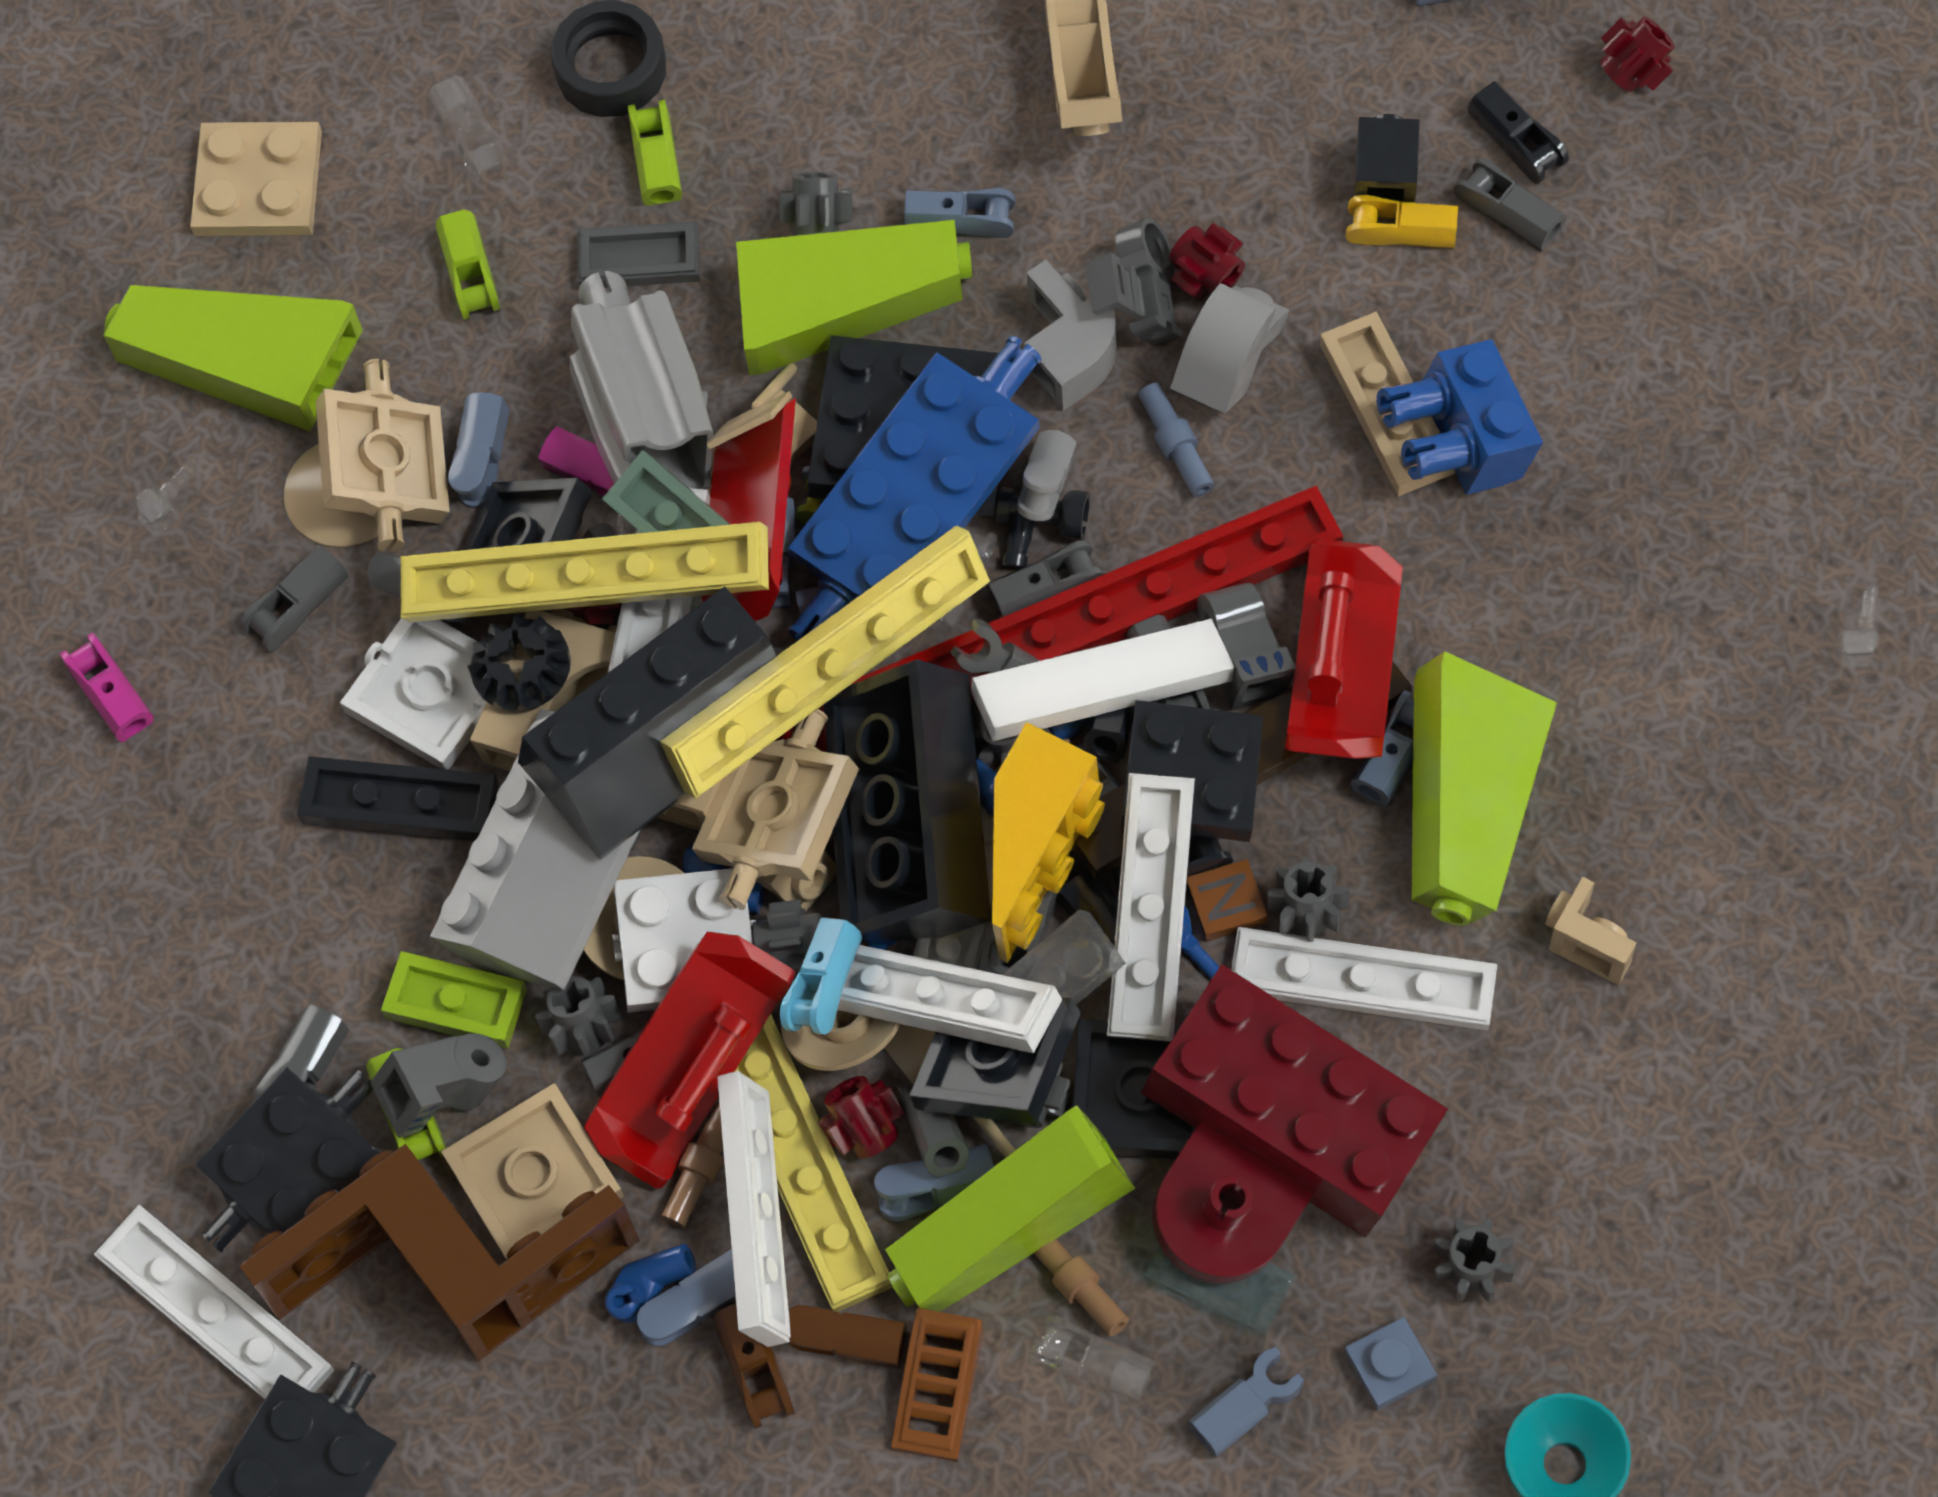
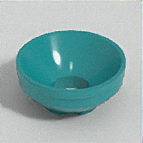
M1559 1393L1537 1399L1525 1407L1515 1418L1506 1438L1504 1450L1505 1467L1511 1485L1519 1497H1617L1629 1476L1631 1450L1624 1427L1614 1413L1600 1402L1587 1396ZM1559 1445L1576 1448L1585 1461L1584 1475L1578 1481L1571 1484H1561L1553 1481L1544 1468V1457L1550 1449Z

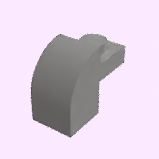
M1044 260L1027 272L1028 299L1050 325L1024 342V346L1029 344L1041 355L1042 360L1031 371V375L1062 411H1065L1095 390L1109 375L1115 362L1117 349L1115 311L1113 309L1098 316L1092 313L1090 298L1086 300L1081 287L1068 273L1060 276L1047 260Z
M1220 283L1206 301L1190 331L1170 389L1222 413H1226L1246 393L1261 351L1280 334L1290 310L1274 303L1270 295L1259 289L1251 287L1240 288L1236 285L1230 288Z

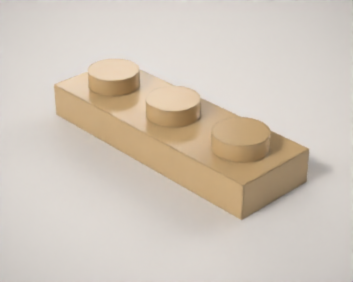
M1377 311L1321 333L1320 347L1397 496L1399 497L1455 474V469L1413 480L1407 472L1410 467L1417 466V464L1404 467L1401 448L1406 440L1440 434L1432 417L1406 422L1392 428H1388L1382 421L1385 415L1392 414V412L1379 414L1376 405L1378 391L1384 387L1412 383L1413 380Z

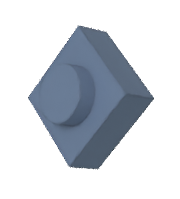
M1405 1317L1345 1347L1344 1353L1377 1411L1437 1380L1436 1371Z

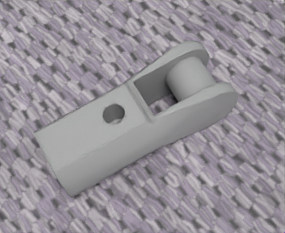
M1046 430L1039 433L1023 475L1024 485L1017 502V511L1023 517L1034 521H1046L1053 516L1060 496L1059 493L1063 490L1077 442L1070 435L1059 430Z

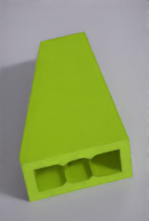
M955 220L736 242L743 341L749 376L764 374L789 363H794L829 350L831 335L861 338L963 300L961 279H971L973 275L969 242L957 243Z
M130 285L122 302L115 304L110 309L105 320L103 336L117 362L311 431L317 420V398L324 388L333 389L363 329L354 305L342 300Z
M1445 651L1417 668L1414 678L1411 900L1431 908V914L1442 922L1456 926H1465L1497 911L1557 702Z
M1075 1106L886 1248L885 1251L895 1266L894 1270L887 1273L888 1279L907 1308L917 1303L922 1309L940 1312L1135 1189V1186L1102 1133L1082 1110Z

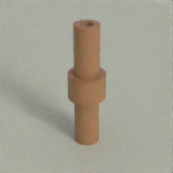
M719 1099L697 1143L688 1144L678 1165V1169L682 1174L661 1215L664 1221L678 1228H685L706 1183L713 1185L724 1163V1158L720 1155L723 1150Z
M1057 1239L1044 1245L1034 1253L1054 1275L1052 1284L1070 1304L1078 1302L1108 1336H1115L1126 1327L1129 1317L1098 1285L1100 1276L1082 1256L1073 1257Z

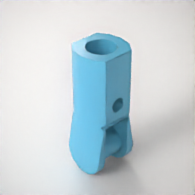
M830 918L820 919L801 969L781 1003L780 1021L786 1031H798L802 1026H810L816 1034H828L833 1028L842 989L862 940L861 932L848 921Z

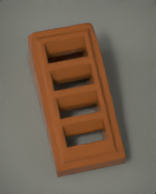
M916 1309L893 1432L892 1450L958 1462L984 1335L983 1322L981 1320L928 1309ZM929 1335L964 1341L963 1351L927 1345ZM923 1363L959 1369L958 1379L921 1373ZM917 1391L954 1397L953 1407L916 1401ZM912 1417L949 1424L948 1436L910 1429Z

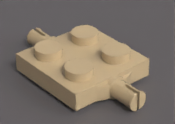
M371 359L363 365L365 391L350 393L324 388L316 400L324 508L365 513L376 518L377 547L382 552H385L388 548V553L402 550L405 546L402 530L403 519L441 524L450 512L440 406L411 402L397 394H393L390 388L389 362L382 360L379 364V359Z
M819 709L796 724L791 738L773 741L722 779L694 842L692 850L703 862L733 868L725 889L719 897L722 903L736 909L738 907L739 910L746 908L747 900L757 877L774 874L807 881L812 880L859 770L849 756L821 752L815 747L821 730L828 719L827 715Z

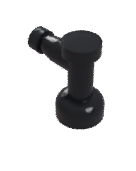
M1001 487L997 502L996 522L1001 525H1009L1007 552L1004 553L1002 562L1003 568L1018 570L1027 566L1028 556L1026 554L1032 540L1034 523L1059 525V531L1066 539L1084 540L1086 527H1082V522H1087L1090 510L1089 491L1071 490L1067 492L1062 501L1058 500L1051 519L1034 521L1023 517L1017 511V502L1020 495H1016L1015 489Z

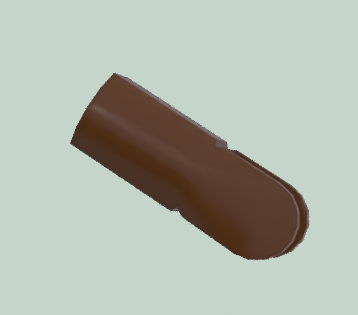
M736 1304L717 1311L713 1315V1322L745 1409L754 1428L762 1427L760 1420L782 1411H786L787 1416L795 1414L788 1388L772 1346L767 1347L739 1331ZM771 1371L776 1385L750 1394L745 1380Z
M796 1305L788 1310L791 1333L790 1342L788 1343L793 1348L829 1356L837 1355L841 1359L899 1369L907 1332V1326L904 1322L847 1312L840 1314L837 1311L808 1305Z

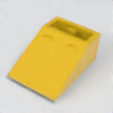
M1028 722L1025 723L994 778L992 926L999 959L1006 963L1010 960L1017 946L1026 950L1031 944L1043 918L1042 914L1036 912L1048 890L1055 894L1060 891L1074 863V859L1068 856L1075 840L1079 834L1086 838L1092 834L1105 807V803L1099 800L1103 783L1099 782L1097 757Z

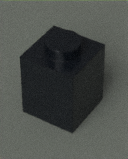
M1395 114L1359 117L1355 196L1371 195L1402 202L1416 201L1420 119H1404Z

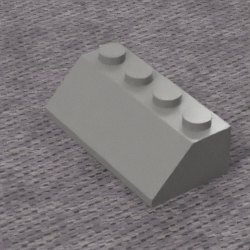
M540 709L527 733L555 713V711ZM518 754L506 780L498 790L497 799L478 838L470 848L469 857L455 886L442 906L441 914L430 938L480 970L565 990L639 831L600 860L519 765Z

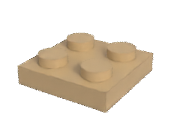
M319 122L201 123L190 225L194 236L313 235L322 136Z
M555 1083L441 1151L506 1260H508V1251L517 1241L532 1232L538 1231L540 1234H543L563 1219L561 1214L565 1207L581 1194L588 1191H594L596 1194L607 1185H610L620 1199L624 1197L618 1183Z

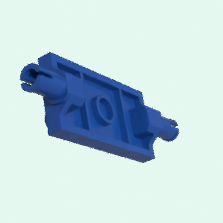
M1009 336L1005 346L981 377L972 376L936 352L788 547L790 556L809 568L820 579L818 585L821 588L797 621L789 627L788 632L795 640H800L956 525L963 529L967 526L1040 428L1038 418L1010 400L1034 367L1038 366L1042 360L1041 355L1032 346L1027 344L1022 350L1019 347L1023 343L1022 340L1016 336Z

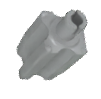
M604 271V278L610 293L605 291L599 272L590 275L579 287L578 296L581 304L574 305L571 310V328L579 349L570 356L569 370L598 452L613 483H616L643 450L655 458L688 488L708 489L710 486L713 448L709 449L706 443L714 435L707 412L708 393L701 390L697 372L667 294L664 291L658 290L654 294L642 295L635 302L631 303L626 282L619 274Z

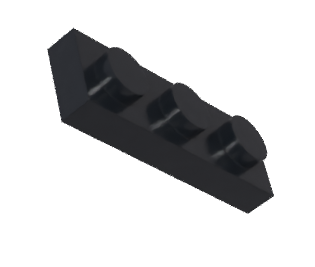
M308 756L297 816L304 825L475 841L497 799L499 782L496 774Z

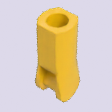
M1371 195L1354 196L1348 202V211L1353 216V224L1347 227L1345 237L1350 243L1455 249L1458 205L1402 202ZM1377 218L1396 219L1395 224L1377 223Z

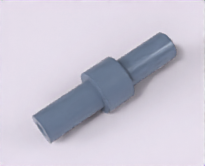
M1159 383L1145 386L1138 393V397L1157 430L1154 439L1162 454L1168 461L1173 459L1193 497L1207 494L1214 488L1215 484L1195 449L1198 445V440L1186 419L1178 418Z

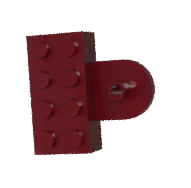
M1221 964L1152 1069L1140 1092L1196 1128L1157 1190L1152 1211L1156 1239L1168 1259L1184 1273L1201 1281L1227 1284L1250 1278L1264 1269L1276 1255L1309 1202L1366 1238L1386 1211L1445 1116L1448 1108Z

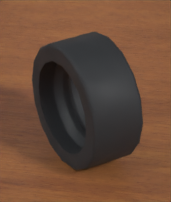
M619 0L594 1L574 10L559 24L551 42L552 66L557 84L565 99L581 112L595 116H624L628 114V105L635 104L636 110L643 108L659 93L667 74L663 39L653 18L638 6ZM606 34H622L632 37L639 42L644 53L642 64L631 75L618 81L598 83L584 79L575 69L577 51L587 41Z

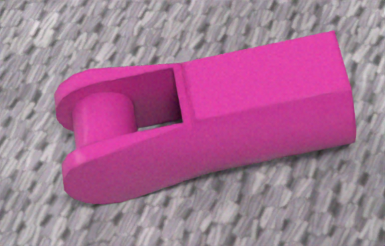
M558 426L551 431L538 457L542 467L563 478H578L592 491L596 490L597 493L605 496L614 483L598 452L596 444Z
M91 632L86 636L89 640L88 643L71 654L64 650L59 655L72 677L115 738L120 742H125L152 724L154 721L153 714L103 644ZM104 662L107 669L87 681L84 674Z

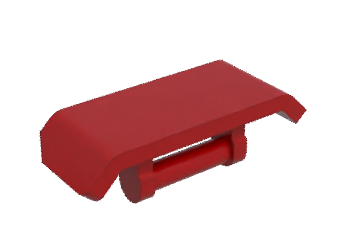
M796 398L790 399L773 419L716 446L714 451L709 506L731 525L761 522L768 527L769 590L731 593L754 621L769 616L779 594L783 579L782 554L787 497L791 487L790 462ZM712 595L701 596L702 602L706 601Z
M1315 539L1310 544L1295 663L1296 669L1294 672L1285 743L1286 750L1354 759L1382 757L1403 566L1378 545Z
M707 931L684 963L584 1125L599 1154L657 1189L663 1188L672 1177L682 1154L719 1097L717 1076L735 1072L777 1003L791 987L796 977L795 971L739 935Z

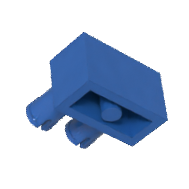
M1492 339L1437 352L1423 380L1381 388L1376 396L1379 414L1392 412V414L1385 415L1382 420L1388 428L1432 417L1440 434L1409 439L1403 443L1401 457L1404 467L1417 464V466L1410 467L1407 472L1413 480L1455 469V473L1466 495L1500 487L1523 478L1543 444V440Z

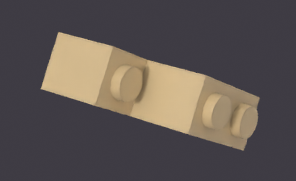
M1044 0L1047 32L1050 40L1056 109L1061 128L1073 127V134L1075 136H1092L1107 133L1110 131L1109 123L1122 122V112L1114 68L1106 0Z

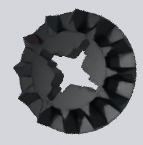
M514 613L511 621L501 625L490 623L488 633L480 642H473V656L471 664L467 667L473 685L482 699L498 709L519 712L531 710L545 704L561 690L569 675L571 656L569 647L560 630H556L549 625L541 616L536 619H524ZM519 643L524 648L527 656L534 658L524 662L523 671L520 672L521 681L517 680L509 664L503 663L513 659L514 650L517 649L516 644Z

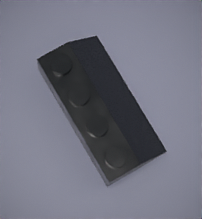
M724 586L523 735L518 763L601 860L687 795L683 791L660 741L777 655L766 633Z
M916 659L849 685L824 704V713L828 717L825 723L827 753L849 756L859 768L833 828L840 919L853 924L861 932V942L944 937L991 921L969 675Z

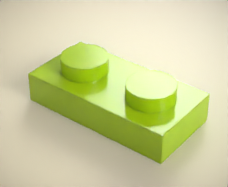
M401 951L381 1012L385 1019L457 1037L466 1034H481L495 1041L500 1047L508 1049L526 996L527 987L523 980Z

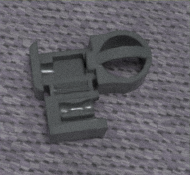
M1149 217L1120 228L1115 236L1118 256L1108 253L1085 263L1092 313L1098 316L1116 308L1134 320L1141 318L1129 324L1130 330L1135 336L1154 347L1182 337L1183 330L1179 329L1176 325L1171 300L1170 284L1173 283L1171 278L1174 275L1173 264L1169 262L1171 246L1165 232L1154 219Z

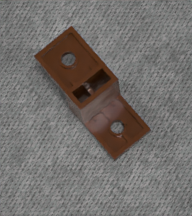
M404 1144L395 1152L386 1150L371 1158L360 1170V1177L339 1193L333 1190L315 1199L305 1210V1217L284 1233L276 1231L262 1238L250 1250V1258L240 1264L239 1267L280 1320L383 1243L389 1241L476 1359L480 1361L640 1240L624 1203L610 1185H607L596 1194L594 1191H588L571 1201L561 1214L563 1219L543 1234L536 1231L521 1238L508 1251V1260L498 1266L415 1155Z

